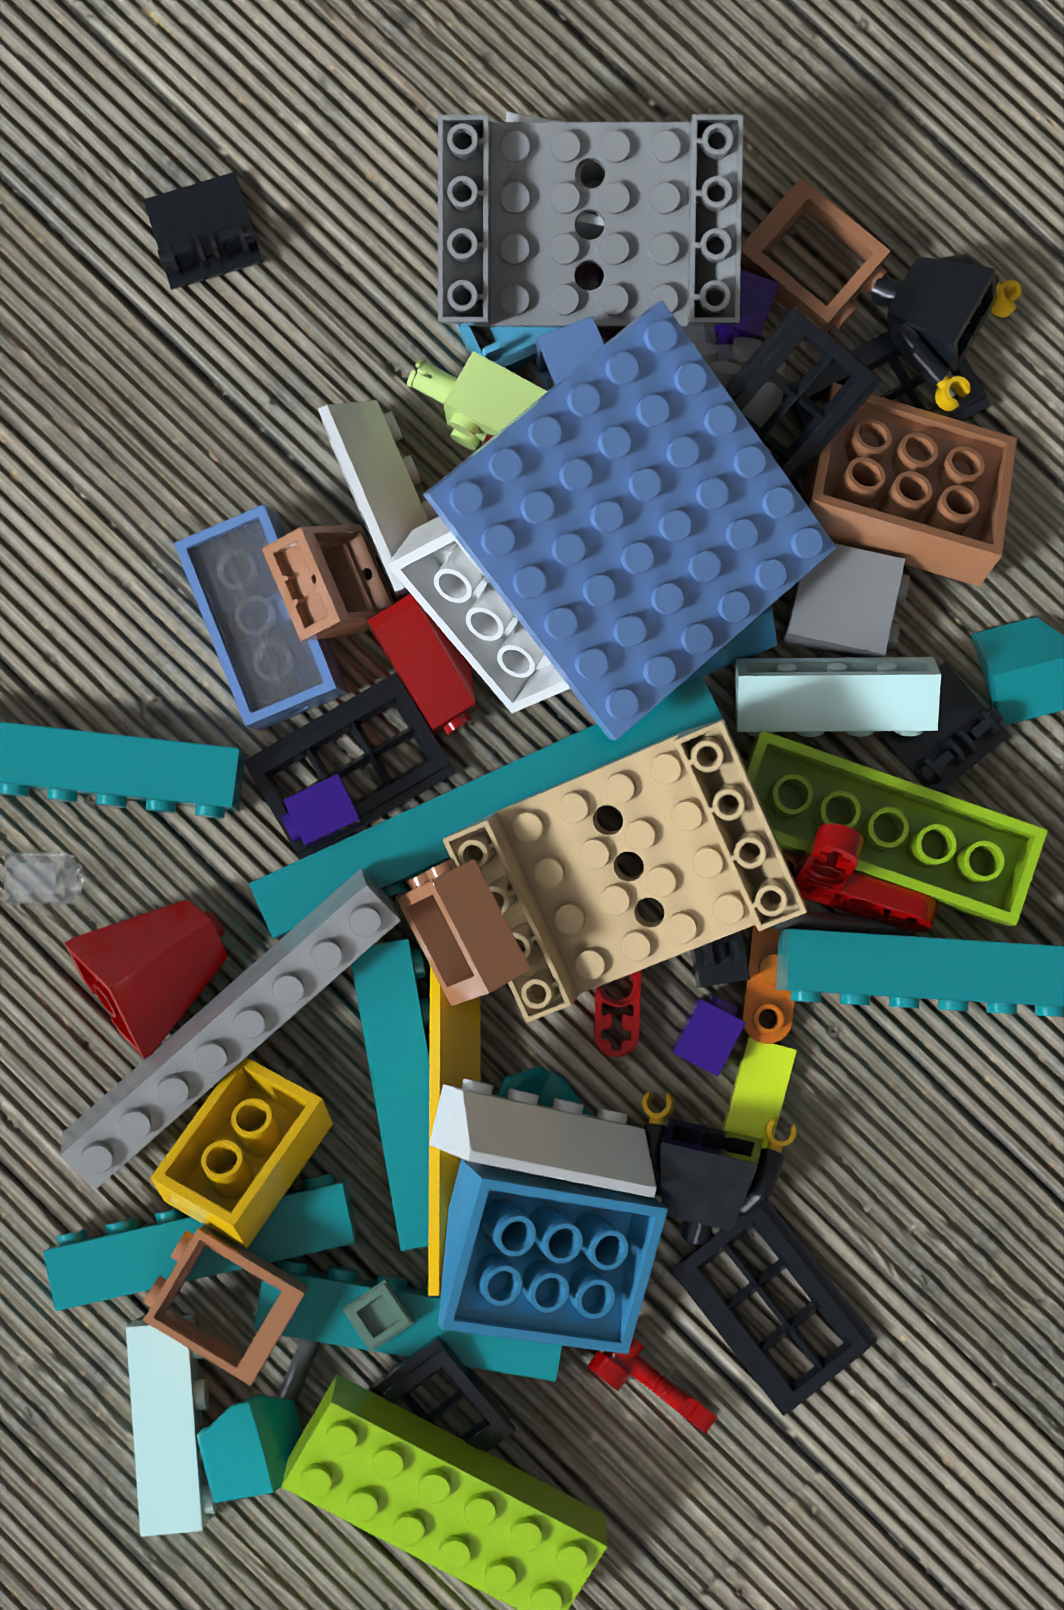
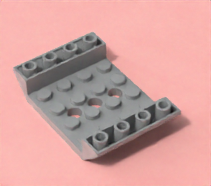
M692 114L691 122H491L489 115H438V323L482 327H564L593 316L597 328H625L654 303L663 300L682 328L739 324L743 114ZM589 161L601 165L605 172L603 182L593 189L582 187L576 180V171L579 166ZM588 212L598 214L605 225L602 234L592 240L580 237L575 229L578 218ZM584 263H595L602 269L604 279L597 289L584 290L577 285L575 273Z

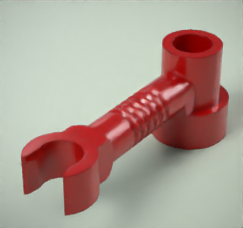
M632 1338L628 1354L608 1351L602 1353L598 1350L588 1363L587 1367L618 1392L628 1378L633 1376L705 1434L718 1418L641 1358L639 1355L645 1347L634 1338Z

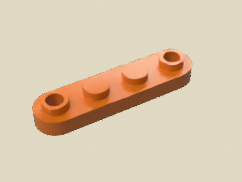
M781 849L786 862L793 867L794 878L802 856ZM753 925L751 927L747 961L750 979L745 980L741 1020L746 1022L743 1030L748 1037L760 1043L772 1044L782 1040L789 1033L792 1026L795 1001H790L791 991L776 990L779 930L770 929L769 927L758 931L756 925ZM765 1009L772 1010L776 1015V1023L769 1029L762 1027L759 1023V1015Z

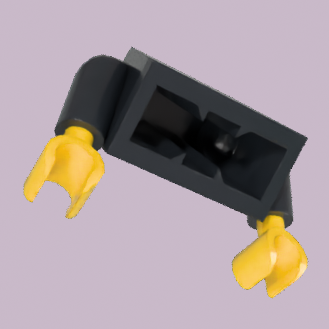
M964 253L936 259L926 257L916 259L904 281L887 276L877 279L872 290L871 301L874 304L888 308L887 316L892 341L911 366L930 386L935 384L938 386L935 392L937 405L944 411H953L959 407V404L950 395L949 388H952L960 397L964 398L970 393V383L967 379L960 376L950 378L947 374L949 369L957 371L990 311L995 316L1004 318L1017 309L1013 301L1022 294V288L1015 280H1006L1002 284L999 283V276L995 273V269L986 267L971 255Z
M649 1091L642 1100V1108L650 1116L649 1123L645 1124L643 1129L645 1130L656 1183L655 1195L661 1197V1203L668 1208L667 1217L683 1220L681 1237L685 1241L692 1244H705L710 1240L712 1227L724 1230L732 1229L738 1215H750L772 1195L785 1156L781 1154L783 1146L792 1143L796 1137L797 1130L795 1124H791L788 1137L784 1141H778L771 1132L777 1117L770 1119L765 1125L764 1131L769 1143L767 1148H762L763 1139L671 1118H669L668 1124L665 1126L664 1119L670 1117L674 1112L675 1100L667 1092L666 1108L660 1113H655L651 1108L653 1092Z

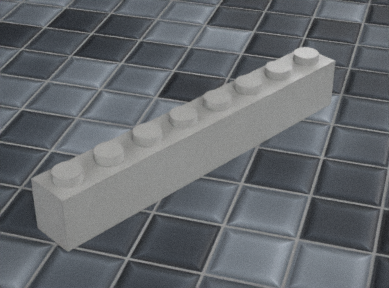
M360 868L158 1047L153 1054L148 1056L63 1132L60 1156L95 1189L100 1187L401 921L395 903Z

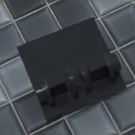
M235 172L143 199L158 246L157 252L162 267L165 269L171 290L263 262Z
M946 661L938 667L941 673L938 731H924L918 736H903L894 731H877L924 787L941 793L1009 736L1000 726L1004 722L1001 714L993 707L987 710Z

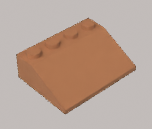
M832 384L826 404L843 385ZM871 394L810 463L801 497L833 543L904 558V565L980 587L1003 553L1017 438Z

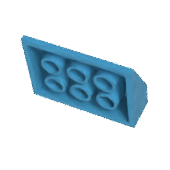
M461 1159L448 1207L438 1326L443 1330L628 1354L668 1208L653 1197Z

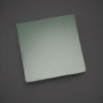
M387 1278L377 1283L342 1309L370 1352L379 1348L415 1321Z

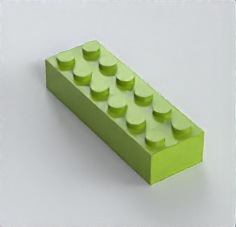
M763 730L755 737L745 769L781 849L803 856L821 825L828 823L845 825L855 829L864 837L858 865L853 872L923 893L933 898L940 906L1000 927L1017 925L1048 832L1047 829Z
M338 1374L287 1460L281 1488L517 1610H568L607 1548L606 1515L499 1458L481 1449L472 1447L457 1436Z

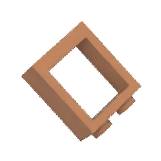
M800 177L741 245V270L779 282L774 299L789 312L795 306L825 332L832 326L839 331L856 311L857 307L852 302L863 290L870 295L876 280L887 275L888 271L883 266L890 250ZM804 213L809 215L865 262L827 306L767 257Z
M361 524L299 527L261 548L301 642L361 634L371 629L367 621L368 619L394 604L392 595ZM367 569L372 571V578L370 580L365 575Z
M451 858L408 880L407 882L412 890L396 898L451 1006L489 994L531 971L475 859L457 867L454 859Z
M205 1225L198 1228L195 1234L187 1230L171 1254V1258L176 1260L177 1264L170 1276L166 1279L160 1275L143 1302L151 1307L143 1321L251 1386L307 1293L309 1286ZM206 1246L282 1291L245 1354L169 1309Z

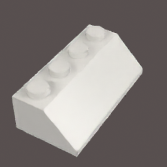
M377 400L325 405L318 408L327 437L398 602L411 593L390 570L387 564L410 532L436 518V513L427 500L423 502L419 500L414 485L421 483V479L412 457L409 455L402 458L395 441L402 439V435L392 411L383 414Z
M439 516L410 532L387 566L511 713L570 689Z
M464 1078L461 1088L443 1084L429 1145L471 1162L655 1197L656 1183L645 1130L627 1124L628 1114L605 1108L598 1109L597 1117L582 1114L583 1104L554 1098L553 1107L537 1104L539 1095L509 1088L508 1096L502 1097L492 1094L494 1085Z

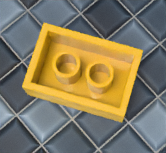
M246 1057L220 1080L150 1179L166 1203L247 1249L325 1137L333 1122L321 1097Z

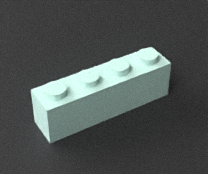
M934 657L736 659L734 714L737 732H746L753 737H757L761 730L775 734V732H795L805 737H816L823 735L825 731H845L848 735L863 737L872 735L874 731H894L903 736H918L924 731H938L941 673Z
M195 1315L182 1316L195 1324ZM143 1319L134 1320L126 1327L140 1537L203 1531L210 1519L209 1514H215L217 1503L211 1497L196 1436L203 1429L202 1410H208L209 1407L207 1379H199L198 1359H203L204 1357L147 1324Z

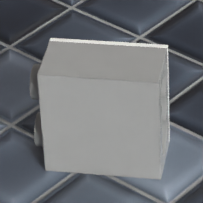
M835 544L837 548L794 585L782 643L850 658L884 657L886 650L894 651L899 635L900 623L893 621L896 603L903 604L908 591L910 575L902 574L905 559Z

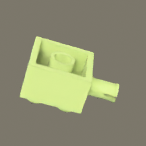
M474 351L471 353L458 378L426 362L421 357L415 364V367L418 368L417 372L412 369L407 381L408 387L414 388L444 404L443 410H445L447 429L452 432L450 437L458 444L470 450H476L477 446L481 447L487 433L496 435L548 392Z

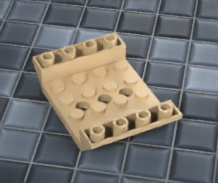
M724 719L682 731L503 807L442 839L457 867L475 859L531 971L508 983L526 1023L571 1006L579 994L753 925H756L758 931L805 914L808 911ZM604 805L616 807L623 817L622 827L616 831H608L602 828L597 821L599 807ZM634 852L639 855L644 864L643 873L635 877L623 874L617 865L619 854ZM644 898L658 900L664 908V918L659 922L644 920L638 912L639 901Z

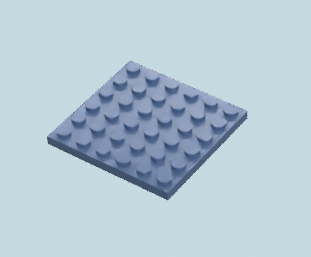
M663 300L649 307L423 494L599 727L611 740L619 739L837 548Z

